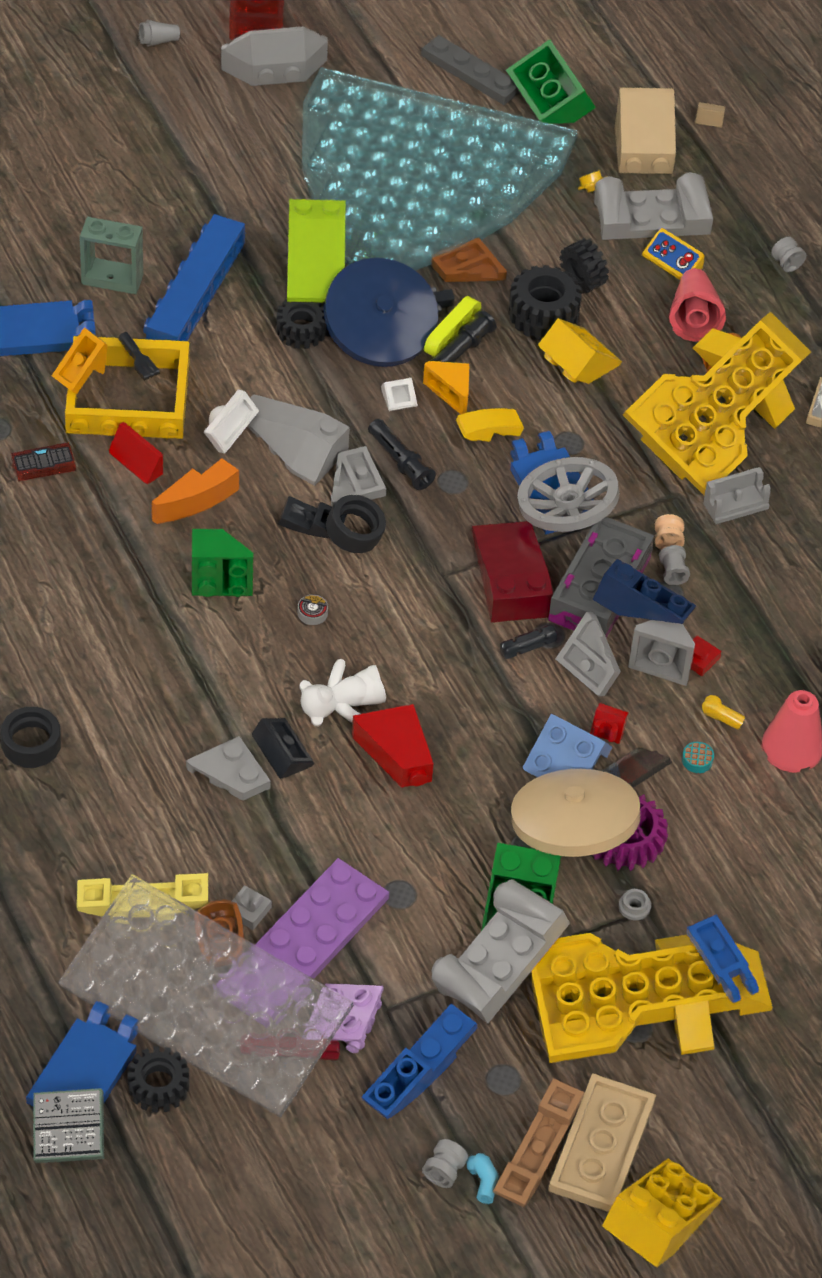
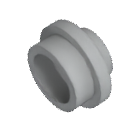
M630 889L620 897L619 911L630 920H641L650 913L651 901L644 891Z

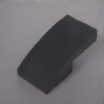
M289 496L283 507L278 525L303 534L330 538L327 533L326 522L332 506L320 502L317 508ZM347 514L340 516L343 523H345Z

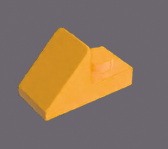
M83 328L51 376L70 391L77 394L93 370L104 374L107 343L88 329Z

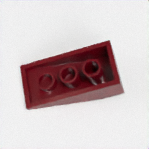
M528 521L472 526V534L491 623L549 618L553 589L549 571L532 524Z

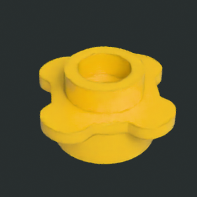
M600 170L580 177L582 186L577 188L578 190L586 188L587 193L594 191L596 183L603 179Z

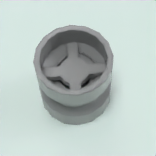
M441 1139L434 1148V1157L426 1161L422 1172L435 1185L449 1188L457 1178V1169H462L468 1160V1154L456 1142Z

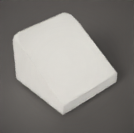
M412 378L384 382L381 385L389 411L418 406Z

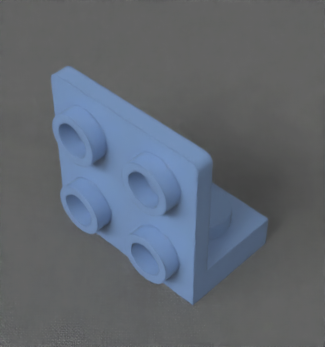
M551 714L524 763L523 770L539 777L565 769H593L600 755L605 758L608 757L612 746Z

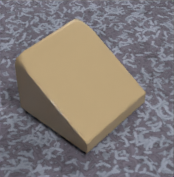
M699 102L695 123L722 127L725 106Z

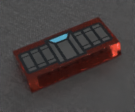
M69 442L11 453V460L18 482L76 471V463Z

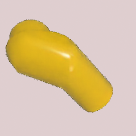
M716 695L707 696L702 703V710L708 717L719 720L737 730L744 722V715L723 705L721 699Z

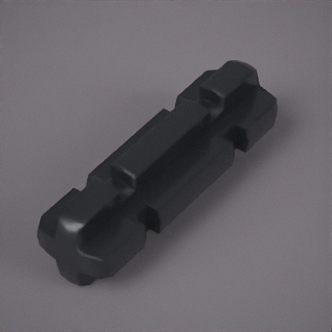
M549 624L541 627V631L536 629L514 637L515 641L509 639L501 642L500 652L505 659L517 656V652L519 654L526 653L542 647V643L547 645L555 642L558 635L553 625Z

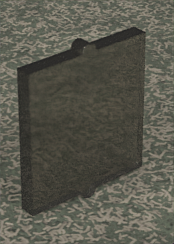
M638 747L602 771L623 779L634 788L670 765L672 761L670 757L659 754L657 750L650 751Z

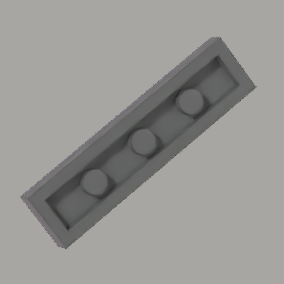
M440 35L422 47V57L503 105L520 93L511 77Z

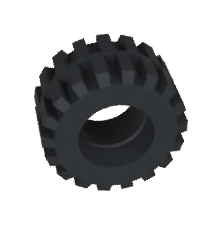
M543 265V267L532 266L531 270L524 269L521 271V275H516L511 285L509 301L511 323L515 324V328L518 331H524L523 335L528 337L532 335L538 340H541L546 335L557 318L577 325L582 289L578 285V280L575 277H571V273L568 271L563 272L561 268L556 266L555 268H550L549 265Z

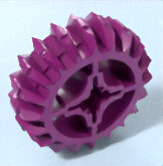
M645 794L640 796V822L636 831L619 846L594 854V859L603 858L605 867L610 863L616 864L617 871L622 865L627 866L632 871L635 864L643 869L647 861L654 863L657 855H661L668 838L667 819L663 818V809H656L655 800L646 802ZM642 826H644L649 833L648 837L643 834V829H641Z

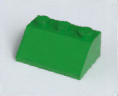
M550 39L506 69L541 124L575 123L596 108Z

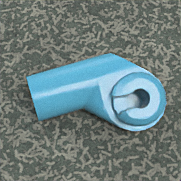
M477 1153L468 1158L466 1167L467 1170H470L471 1174H478L481 1180L476 1197L477 1200L481 1203L491 1204L494 1200L495 1193H493V1190L499 1181V1174L488 1156Z

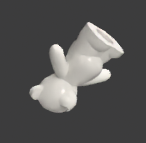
M338 659L334 663L328 686L321 684L312 685L307 680L300 682V690L302 692L301 706L304 713L311 718V723L319 727L323 719L334 710L352 723L353 715L360 713L351 706L385 703L386 693L376 665H371L354 676L342 680L346 665L343 659Z

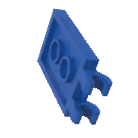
M72 300L0 306V356L68 351L73 345V337L79 336L83 328L96 335L92 300H83L76 306L72 305Z
M550 431L538 433V437L541 440L540 443H537L539 451L528 453L527 445L523 438L511 442L515 450L510 451L511 457L514 462H511L510 470L519 486L524 478L537 467L553 460L570 457L565 447L556 449L554 438ZM566 472L569 484H577L581 476L579 472ZM557 475L543 481V483L554 490L560 487ZM535 489L530 496V499L551 500ZM536 509L537 511L543 514L551 511L546 509ZM543 529L545 535L557 532Z
M96 1001L86 1022L78 1018L76 1019L26 1096L27 1104L33 1106V1093L100 1088L103 1090L105 1103L136 1054V1045L131 1042L139 1032V1028L135 1027L139 1019L126 1014L117 1032L105 1026L110 1017L106 1013L109 1006Z

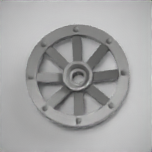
M568 457L553 460L534 469L521 482L518 489L519 508L521 514L529 523L541 529L558 532L583 529L598 523L615 508L620 495L618 480L610 467L594 459ZM566 472H583L577 484H569ZM557 475L560 487L554 490L543 483V481ZM593 475L603 480L584 492ZM535 489L551 500L530 499V496ZM607 491L603 500H592ZM536 509H546L551 511L543 514L537 511Z

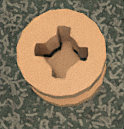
M672 514L658 517L655 521L656 547L660 550L671 545L683 547L685 541L683 519Z

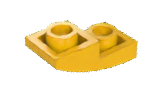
M494 408L476 410L458 415L456 418L463 437L471 441L490 442L494 433L503 436H520L524 429L515 409Z

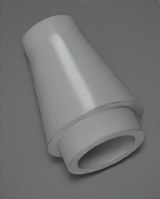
M147 20L139 25L140 43L147 44L148 47L179 40L180 29L178 25Z

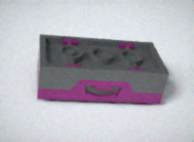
M608 517L594 524L551 598L548 621L575 630L585 613L593 612L596 614L607 639L619 615L595 602L593 597L604 573L616 559L631 565L634 569L643 573L651 559L654 535Z

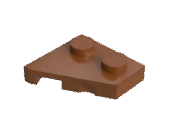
M479 237L431 256L430 265L445 282L503 281L507 277L506 269Z

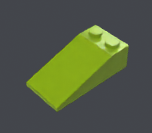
M289 199L287 302L325 303L326 294L332 281L345 268L346 201Z

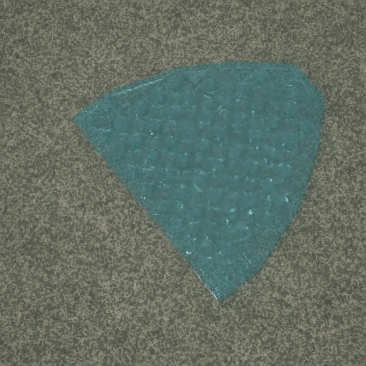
M321 67L303 101L302 172L312 200L346 201V265L368 258H387L401 262L416 271L431 265L432 258L455 250L479 237L482 240L512 223L562 174L577 140L578 131Z

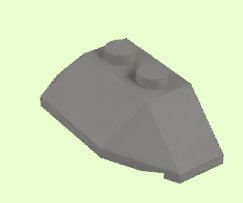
M305 27L249 31L234 39L230 44L226 43L221 46V69L251 86L303 82L327 61L328 39Z

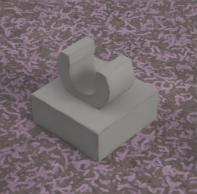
M246 885L241 888L232 900V902L238 905L243 925L252 930L255 929L272 908V900Z

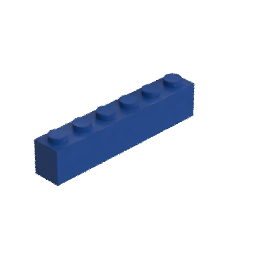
M214 214L209 223L203 225L200 238L197 242L192 243L187 260H183L180 263L175 280H170L164 298L158 300L152 318H147L143 329L146 339L188 341L245 244V223Z

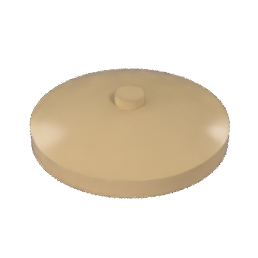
M592 769L559 770L533 779L518 791L511 805L512 825L517 836L523 842L541 852L568 857L594 855L619 846L633 835L640 822V801L631 785L613 774Z

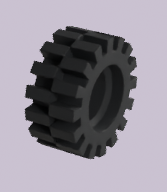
M586 238L563 248L560 252L562 255L559 257V260L562 261L560 263L561 268L571 273V277H575L578 280L582 294L589 293L604 285L609 278L607 275L609 269L605 267L607 261L601 257L603 256L602 251L598 252V246L596 244L592 245V241L586 240Z
M287 300L283 301L282 306L279 305L276 318V332L279 335V339L282 342L286 340V345L288 346L295 343V348L300 349V345H304V348L307 349L310 348V343L315 347L318 345V341L322 342L325 339V335H327L324 306L322 307V303H289ZM307 320L311 323L306 325H299L294 323L293 321Z
M153 1046V1053H150L148 1048L142 1050V1057L137 1053L134 1056V1063L130 1062L128 1072L130 1096L133 1095V1102L136 1105L141 1102V1109L147 1110L150 1105L152 1106L153 1113H158V1107H163L164 1112L170 1111V1104L177 1108L180 1106V1099L184 1101L187 1097V1092H189V1068H187L185 1058L181 1060L179 1052L176 1051L171 1055V1048L165 1047L164 1052H160L159 1046ZM154 1072H165L171 1076L172 1080L170 1084L164 1087H153L147 1084L146 1077Z

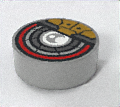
M319 595L304 596L298 602L297 614L299 619L308 625H318L324 622L328 616L327 601Z

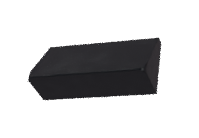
M262 718L252 732V737L279 778L289 777L315 764L286 718Z

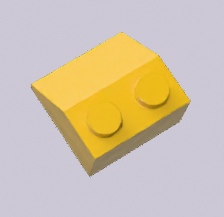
M557 318L538 344L545 352L544 358L555 366L559 364L564 369L562 374L574 383L581 381L590 384L622 363L617 356L588 330Z

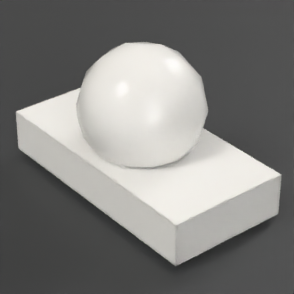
M237 390L226 405L217 406L211 411L209 426L204 433L218 452L226 453L259 410L245 391Z

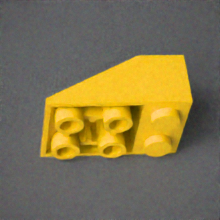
M668 1158L617 1195L602 1227L655 1267H658L676 1253L719 1205L723 1198L713 1192L708 1185L701 1183L686 1172L681 1165L674 1163Z

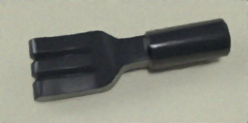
M123 332L119 335L118 340L129 355L134 358V369L144 381L148 380L149 377L152 378L154 375L160 374V370L152 360L140 352L139 347L128 332Z

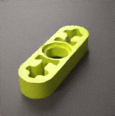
M470 296L464 297L428 336L424 352L435 357L458 336L462 325L469 324L474 319L475 313L481 310V302Z

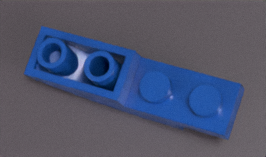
M451 1003L410 1050L405 1048L364 1093L362 1100L387 1120L397 1114L428 1088L457 1058L456 1052L478 1028L477 1023Z

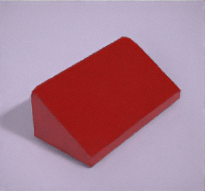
M120 423L110 445L109 453L145 484H149L163 475V454L128 424Z

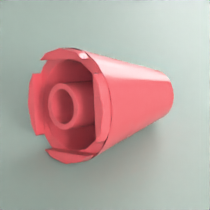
M690 269L683 273L669 311V321L675 334L684 340L694 342L700 341L712 328L721 331L726 321L725 307L708 275L701 269Z
M798 690L792 692L764 732L761 745L762 750L767 754V760L780 770L797 773L807 767H810V769L814 768L822 759V725L819 703L815 695L808 691Z

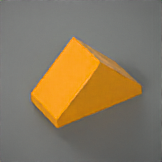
M426 362L424 364L423 384L460 415L467 413L470 364Z

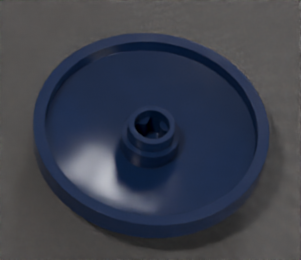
M368 258L350 264L334 278L326 294L324 318L332 339L350 357L372 366L391 367L407 363L424 351L428 336L437 327L438 307L432 289L414 269L392 259Z

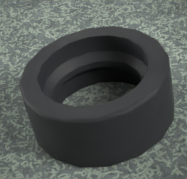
M361 495L341 497L332 507L326 522L327 533L333 543L342 550L351 553L371 551L380 541L386 527L385 515L379 505ZM343 514H353L361 517L368 523L372 533L358 534L351 531L341 521L340 516Z
M23 707L14 710L6 716L1 725V747L5 757L13 764L24 768H37L47 765L56 758L61 749V727L57 718L49 710L40 707ZM27 727H38L50 734L48 741L36 747L20 746L12 740V737L16 732Z

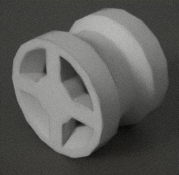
M792 237L782 238L771 250V256L774 260L780 261V266L785 272H792L798 269L806 259L805 251L797 247V243Z

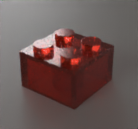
M231 0L229 40H234L249 31L283 28L285 0Z

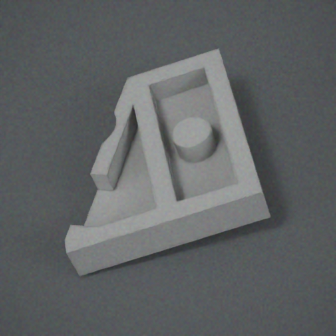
M366 446L338 453L331 495L332 507L341 497L347 495H361L371 500L386 496V487Z
M586 612L556 657V660L597 696H605L621 671L596 614Z
M239 736L186 760V768L189 772H200L209 777V783L228 790L231 795L242 801L270 789V779Z

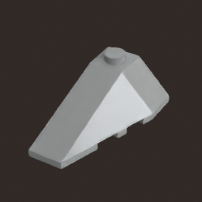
M255 394L250 397L259 412L247 427L269 445V450L274 455L277 454L285 462V467L292 474L315 486L337 463L338 453L349 450L350 427L331 416Z

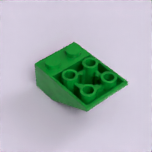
M497 842L481 931L497 913L493 903V895L501 883H506L513 879L553 904L561 856L544 853L532 848Z

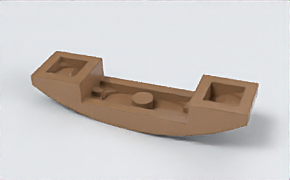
M553 1078L539 1104L537 1115L513 1160L508 1162L493 1193L522 1207L527 1205L544 1178L568 1132L584 1096L583 1091Z

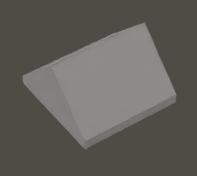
M656 620L638 624L634 629L628 668L687 686L695 643L683 624Z

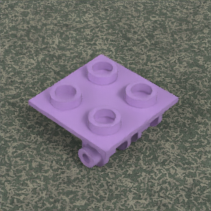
M326 983L303 1038L345 1041L348 1051L358 1053L359 1050L364 1048L365 1033L371 1032V1025L375 1022V1014L382 1005L380 999L384 987Z

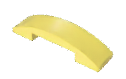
M208 873L175 875V882L112 885L110 878L78 880L77 911L112 918L170 916L198 909L207 904L209 899Z

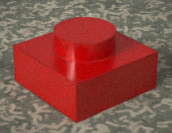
M697 635L693 639L695 648L691 670L703 676L720 659L722 651Z

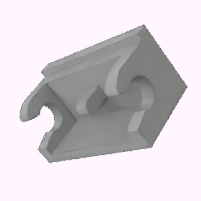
M760 467L707 482L703 504L715 524L769 509L770 485L762 484L764 472Z

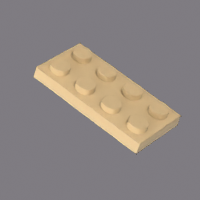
M592 1073L549 1184L548 1191L609 1212L617 1195L623 1190L653 1109L656 1095Z

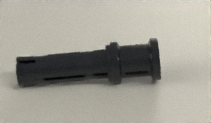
M479 310L475 313L474 319L469 324H464L460 327L458 336L430 361L454 363L469 348L479 346L481 339L487 333H493L496 330L497 326L494 318L488 312Z
M380 418L370 423L368 432L394 458L399 472L407 475L412 480V486L416 490H423L430 486L435 479L436 472L421 461V455L416 451H410Z

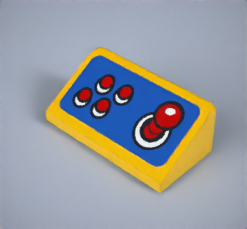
M661 228L642 252L643 257L679 280L687 270L703 269L704 254L664 228Z

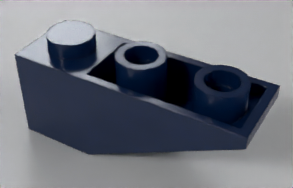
M616 559L604 573L593 597L595 602L619 616L683 624L696 608V605L685 597L676 594L658 581L649 578L619 559Z

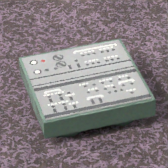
M101 1088L33 1093L35 1163L104 1159V1098Z

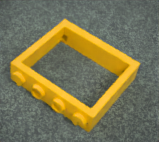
M78 336L73 337V343L75 342ZM98 337L107 343L105 366L134 367V358L129 355L118 338ZM133 339L140 352L148 356L157 368L178 369L175 412L76 408L77 394L68 389L65 408L66 433L115 436L120 423L124 422L142 437L183 439L190 362L189 341Z

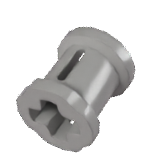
M678 545L665 547L659 553V559L665 568L663 578L669 585L683 584L688 581L691 575L684 561L686 558L685 549Z

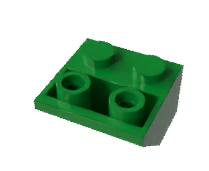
M192 529V596H253V552L223 529Z

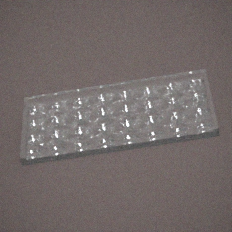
M133 874L58 982L60 987L92 1006L96 1001L108 1005L109 1009L106 1014L119 1022L123 1020L126 1014L139 1019L134 1028L137 1033L164 1049L165 1047L171 1048V1053L173 1054L176 1051L179 1052L181 1059L185 1058L189 1064L280 1118L354 1006L353 1002Z

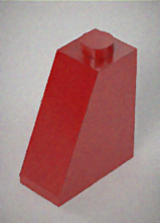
M414 704L353 715V739L401 788L421 786L432 782L434 763Z

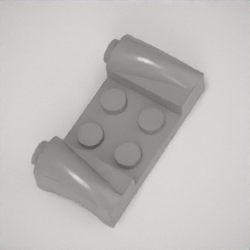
M686 173L679 177L676 189L624 191L622 181L610 176L599 180L595 185L594 205L597 206L599 212L602 240L651 238L661 228L675 236L711 234L713 216L704 178L699 174Z
M513 879L506 883H501L496 888L493 895V903L497 913L459 959L452 954H448L437 959L432 967V981L438 991L443 995L458 1000L486 1023L492 1020L570 924L563 910Z

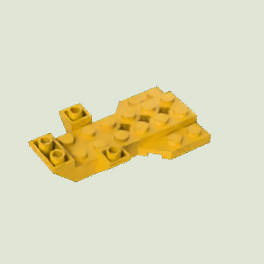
M771 312L763 317L743 338L712 328L693 347L712 367L704 376L692 375L691 377L675 376V374H663L623 414L643 435L640 440L681 480L686 477L703 495H705L707 482L728 476L747 457L744 430L746 429V416L754 408L774 429L795 410L784 379L811 351ZM722 396L726 401L720 403L717 398ZM703 415L706 417L707 420L705 422H701L698 419V417H701ZM685 434L688 439L682 441L679 436Z
M592 933L558 938L530 972L549 1063L614 1053L636 1026L675 1020V1030L681 1055L714 1050L710 1014L737 1009L740 1016L772 1011V1003L758 951L735 943L748 962V968L757 981L759 992L751 995L743 985L740 975L735 976L732 980L739 989L741 999L732 1003L725 994L722 984L717 982L688 935L656 939V951L628 955L619 949L613 950L601 943V939ZM636 988L638 992L631 991V989ZM605 994V997H600L598 995ZM572 999V1002H567L565 1000Z

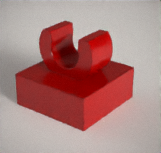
M599 703L595 711L590 734L606 739L609 742L620 744L629 712Z

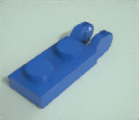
M717 915L687 927L688 937L717 982L722 984L725 994L732 1003L741 999L739 989L732 980L735 976L740 975L743 985L751 995L759 992L757 981L748 968V962Z

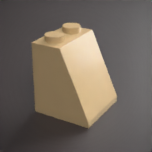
M620 88L615 120L619 173L673 174L676 156L674 88Z

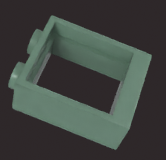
M87 217L80 234L81 284L137 294L143 277V227ZM95 242L131 249L132 265L95 258Z

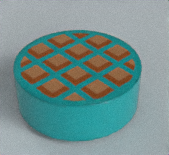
M691 742L685 746L682 763L687 770L693 773H704L712 767L714 751L708 744Z

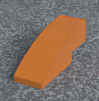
M223 458L203 474H200L195 469H191L152 501V521L156 524L175 521L200 513L226 500L239 490V470Z

